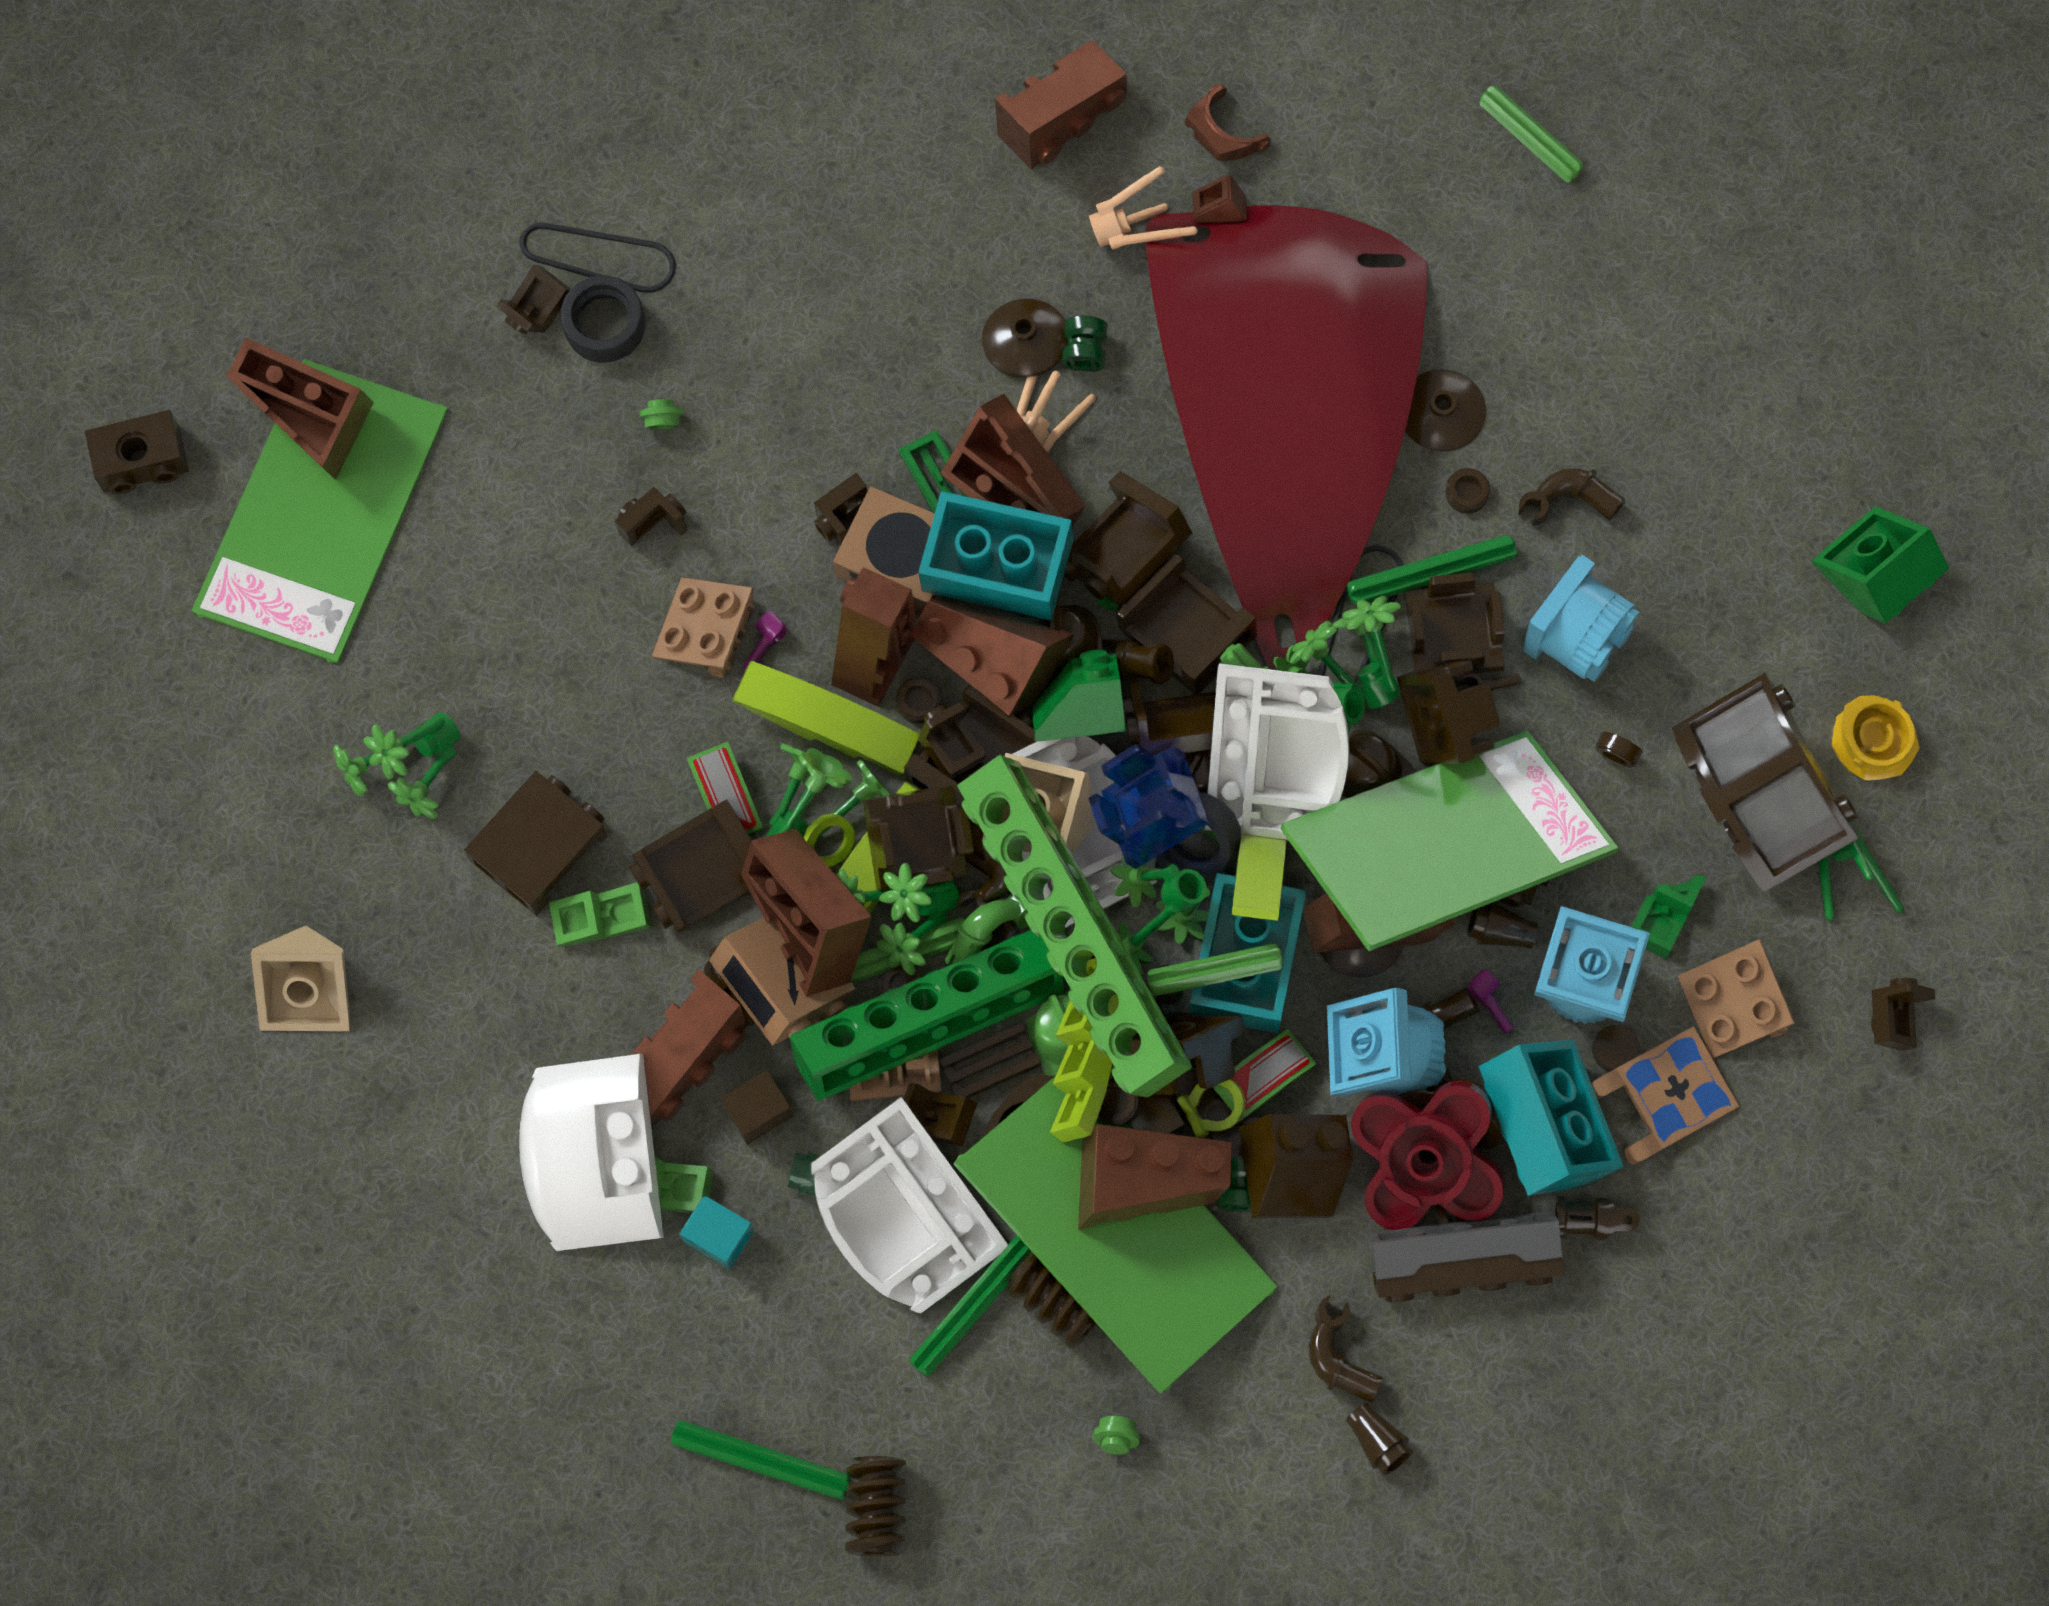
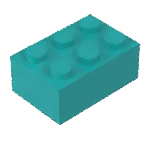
M941 491L918 572L922 592L1052 621L1073 543L1072 521L1070 519Z
M1217 873L1199 959L1269 944H1278L1281 950L1283 965L1280 970L1193 988L1190 1013L1242 1016L1243 1027L1279 1034L1307 890L1282 886L1278 921L1232 915L1236 877Z
M1574 1039L1520 1044L1478 1066L1484 1080L1485 1090L1491 1098L1500 1121L1502 1135L1508 1142L1516 1163L1518 1177L1524 1185L1528 1196L1583 1188L1624 1168Z

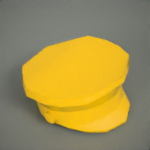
M1875 695L1859 696L1845 705L1844 711L1836 717L1831 746L1839 761L1847 770L1864 781L1901 776L1912 763L1920 749L1911 717L1902 708L1903 705L1899 701H1891Z

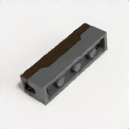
M1553 1211L1368 1233L1374 1289L1379 1298L1386 1297L1388 1302L1409 1301L1414 1299V1293L1432 1291L1434 1296L1438 1297L1453 1296L1460 1293V1288L1479 1286V1290L1496 1291L1506 1288V1282L1525 1280L1526 1285H1545L1553 1282V1277L1564 1275L1559 1220Z

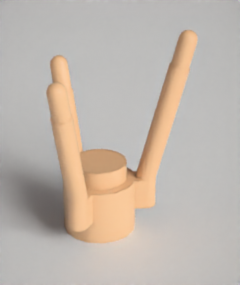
M1157 167L1111 199L1096 204L1098 212L1089 215V219L1100 248L1110 244L1112 250L1124 245L1180 238L1197 233V228L1192 226L1124 235L1132 232L1131 224L1154 217L1168 210V205L1165 203L1126 216L1123 207L1114 209L1164 173L1163 167Z
M1053 371L1033 410L1026 413L1038 375L1027 377L1017 407V412L1047 453L1050 452L1056 440L1096 400L1094 394L1088 395L1049 433L1047 429L1050 423L1041 414L1060 378L1058 371Z

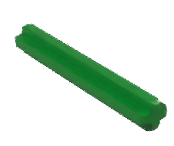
M1503 535L1359 578L1347 584L1348 595L1351 602L1357 606L1359 600H1366L1370 603L1380 596L1390 597L1429 585V580L1432 576L1470 573L1510 561L1517 557L1516 544L1512 537Z
M1018 1235L1014 1237L910 1357V1364L920 1374L927 1377L937 1368L1008 1286L1007 1281L1013 1272L1032 1252Z
M683 1420L676 1423L672 1432L671 1442L674 1446L839 1500L846 1497V1488L851 1484V1478L846 1473Z

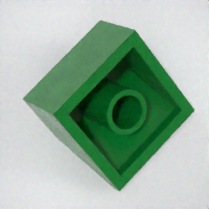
M1876 506L1811 560L1813 565L1860 613L1883 623H1887L1891 618L1899 615L1906 605L1924 590L1930 588L1949 569L1930 528Z
M1091 650L1080 654V658L1071 659L1032 706L1035 742L1126 731L1116 654L1107 655V652L1104 650Z

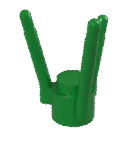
M1853 821L1858 839L1830 855H1833L1835 861H1844L1853 857L1864 878L1867 881H1871L1874 877L1897 913H1902L1904 910L1903 905L1865 845L1861 832L1857 830ZM1827 856L1819 861L1825 917L1828 921L1834 919L1829 858Z

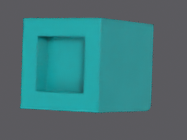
M705 1196L700 1200L679 1235L684 1243L731 1270L754 1233V1228L751 1222Z

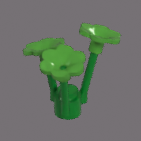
M782 743L780 749L791 757L794 764L788 775L791 777V780L778 810L769 821L772 827L765 837L796 829L804 837L810 823L802 817V814L815 793H821L826 783L836 788H843L845 784L850 783L852 777L834 757L824 755L813 748L803 752ZM860 759L857 765L861 769L863 782L852 791L854 795L832 814L844 817L860 802L863 804V799L872 798L874 795L881 797L892 794ZM810 773L811 775H810V777L808 778L807 782L805 783V781H806V779H807V776H808V774ZM800 782L805 783L807 786L806 791L794 810H789ZM829 826L822 830L821 833L818 835L817 839L820 838L832 826Z

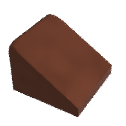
M1230 174L1193 192L1194 220L1197 223L1243 222L1247 219L1245 194Z

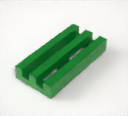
M937 430L898 449L899 455L932 513L936 511L938 500L911 454L918 451L940 492L952 493L926 446L933 443L946 465L951 454ZM960 490L962 496L969 497L963 491Z

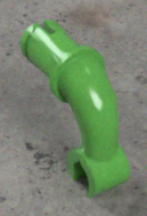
M1011 894L1005 900L992 901L981 905L967 919L961 920L957 926L959 933L956 941L945 958L946 964H954L972 953L980 952L982 947L991 941L992 931L1004 922L1013 920L1020 928L1029 927L1025 919L1028 911L1021 899H1017Z

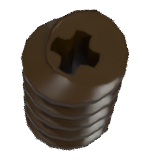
M1033 1252L1022 1261L1007 1281V1285L1013 1282L1009 1295L1014 1300L1027 1294L1023 1305L1025 1310L1030 1312L1041 1306L1037 1317L1041 1324H1045L1055 1318L1051 1329L1052 1334L1060 1336L1069 1331L1065 1341V1345L1069 1349L1081 1344L1098 1325Z
M887 1456L853 1458V1460L859 1463L847 1467L846 1475L859 1482L848 1485L846 1494L859 1501L848 1504L846 1506V1513L858 1518V1520L846 1524L845 1532L858 1537V1539L846 1543L845 1551L856 1556L900 1555L899 1553L891 1551V1546L904 1542L905 1536L892 1532V1527L904 1523L905 1517L892 1513V1508L904 1504L905 1498L892 1494V1489L905 1485L906 1479L893 1475V1470L905 1466L906 1460Z

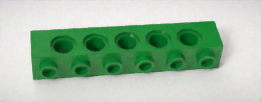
M1032 930L1016 934L1000 944L981 952L972 953L961 961L940 970H933L922 978L899 988H892L881 996L858 1006H851L842 1013L819 1023L810 1024L805 1029L789 1035L794 1062L818 1102L1045 1002L1053 994L1060 995L1065 993L1063 976L1059 975L1050 965L1046 955L1049 949L1042 937H1038Z

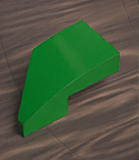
M1697 875L1693 876L1691 881L1673 886H1668V883L1658 885L1652 895L1646 896L1631 926L1632 928L1650 933L1646 950L1667 959L1706 877Z

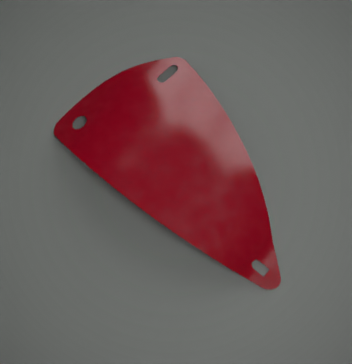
M1280 205L1246 206L1247 219L1245 221L1226 223H1197L1194 220L1193 212L1161 214L1147 223L1146 232L1192 226H1203L1211 232L1208 238L1198 242H1188L1181 237L1146 242L1150 284L1169 380L1200 491L1240 603L1256 619L1257 636L1255 639L1263 659L1270 670H1277L1273 663L1274 658L1281 657L1286 660L1289 647L1279 648L1274 626L1275 617L1279 614H1286L1290 617L1296 644L1306 641L1305 635L1308 630L1316 631L1322 623L1329 621L1358 564L1383 503L1402 444L1417 379L1426 310L1427 262L1389 233L1360 221L1318 209ZM1362 254H1397L1405 259L1406 264L1403 267H1364L1358 263L1357 257Z

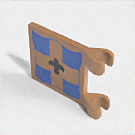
M1694 1026L1591 1082L1597 1099L1624 1086L1650 1132V1135L1624 1149V1155L1631 1165L1641 1162L1739 1107Z

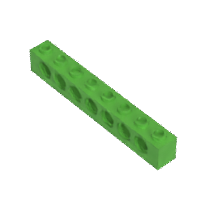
M1002 755L997 756L957 785L965 799L962 801V807L967 816L974 823L979 824L986 836L983 839V845L994 860L1000 861L1007 874L1004 877L1007 888L1013 896L1021 899L1028 911L1025 915L1027 924L1038 937L1043 938L1049 952L1046 955L1050 965L1059 975L1065 977L1071 988L1068 996L1072 1004L1081 1014L1086 1015L1093 1027L1090 1030L1093 1042L1100 1051L1105 1054L1107 1053L1115 1067L1112 1069L1115 1081L1126 1093L1150 1097L1191 1069L1192 1065L1020 762ZM1009 804L1010 815L1008 819L1004 823H1002V810L1006 805ZM1030 841L1032 845L1031 854L1023 861V848ZM1052 879L1053 891L1045 899L1043 894L1044 886ZM1073 917L1075 921L1074 931L1069 937H1066L1065 925ZM1095 955L1097 966L1093 974L1088 976L1086 971L1087 962ZM1117 994L1119 1005L1115 1013L1110 1015L1108 1003L1111 997ZM1139 1033L1141 1045L1139 1050L1132 1054L1130 1042L1132 1037Z

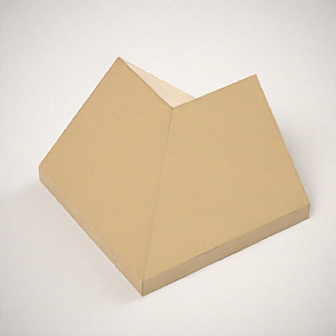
M1005 753V757L1020 762L1072 854L1096 824L1089 773ZM1009 804L1006 805L1002 810V823H1004L1010 815ZM1029 841L1024 846L1023 851L1031 853L1032 845Z
M303 926L252 949L251 960L260 1031H350L351 1019L344 950L308 926Z

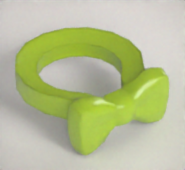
M832 813L822 815L814 820L807 828L803 837L814 848L816 839L822 830L834 825L842 828L844 840L841 847L831 855L819 856L828 867L843 861L851 852L855 842V832L852 825L841 815Z
M1232 1079L1218 1084L1227 1088L1234 1099V1109L1231 1115L1223 1121L1202 1120L1198 1115L1196 1107L1204 1091L1207 1090L1200 1088L1199 1084L1194 1087L1190 1096L1182 1094L1177 1099L1186 1114L1187 1120L1191 1123L1197 1138H1206L1209 1135V1131H1222L1232 1128L1240 1121L1245 1112L1246 1100L1243 1090Z

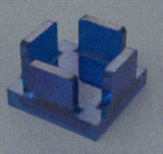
M1139 745L1131 746L1101 766L1104 776L1114 781L1113 784L1101 790L1103 797L1095 793L1088 798L1100 833L1120 846L1125 863L1134 869L1139 868L1209 824L1185 754L1175 745L1157 755L1151 754Z

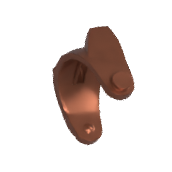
M1216 84L1211 87L1208 95L1198 101L1186 117L1185 125L1188 128L1192 127L1194 139L1198 140L1210 154L1214 155L1217 161L1241 159L1258 150L1262 153L1271 145V138L1267 133L1255 138H1238L1225 133L1216 125L1211 117L1209 107L1226 94L1227 88L1223 84L1220 86Z

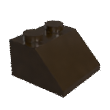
M1269 1114L1240 1127L1252 1218H1328L1334 1216L1353 1162L1347 1115Z

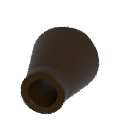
M1492 902L1472 911L1467 936L1477 939V944L1517 946L1531 949L1536 940L1538 923L1529 921Z
M1368 1403L1360 1405L1347 1417L1346 1422L1355 1433L1373 1469L1379 1468L1384 1475L1390 1474L1403 1465L1412 1455L1413 1450L1408 1445L1409 1438L1377 1414Z

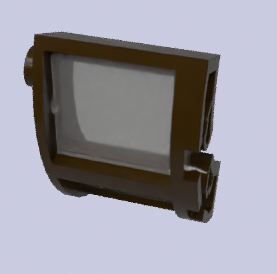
M1766 673L1672 727L1675 739L1688 768L1695 771L1694 774L1702 787L1699 790L1717 823L1726 819L1723 825L1731 841L1735 844L1732 847L1763 893L1858 839L1853 820L1858 818L1855 808L1845 794L1837 796L1813 757L1790 711L1796 706L1788 690L1782 683L1775 687Z

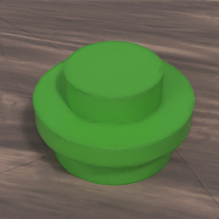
M671 399L648 401V408L640 410V418L645 420V429L649 430L680 427L679 417L684 415L683 408L674 407V400Z
M1106 1416L1099 1420V1427L1094 1429L1093 1441L1100 1445L1101 1449L1106 1453L1123 1455L1127 1454L1129 1449L1139 1445L1140 1434L1136 1431L1137 1424L1134 1420L1123 1416Z

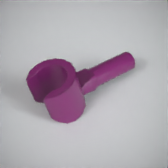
M772 611L766 612L755 625V628L763 637L758 641L755 649L742 668L745 670L751 661L759 663L766 650L786 635L785 624Z
M1482 970L1469 983L1468 989L1475 1000L1480 1004H1484L1486 1009L1490 1011L1505 1034L1514 1027L1500 1008L1498 1002L1492 997L1493 993L1500 987V983L1489 971Z

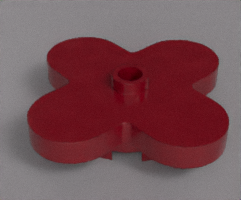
M1466 1081L1449 1082L1441 1086L1423 1108H1417L1400 1095L1389 1091L1371 1093L1359 1102L1351 1120L1353 1137L1363 1150L1380 1161V1167L1372 1176L1365 1192L1367 1212L1377 1224L1391 1230L1410 1228L1420 1221L1431 1205L1440 1204L1455 1216L1471 1221L1487 1218L1498 1209L1505 1191L1503 1174L1495 1163L1475 1148L1486 1133L1492 1117L1491 1103L1482 1089ZM1421 1150L1431 1151L1437 1157L1431 1160L1426 1159L1421 1154Z

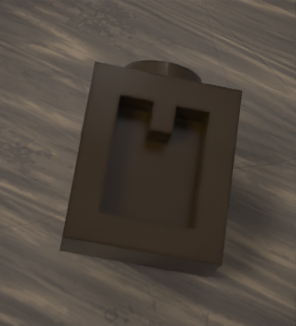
M857 472L814 502L817 517L813 521L814 525L828 543L835 539L841 546L847 530L840 520L843 518L845 521L854 519L868 492L867 485Z

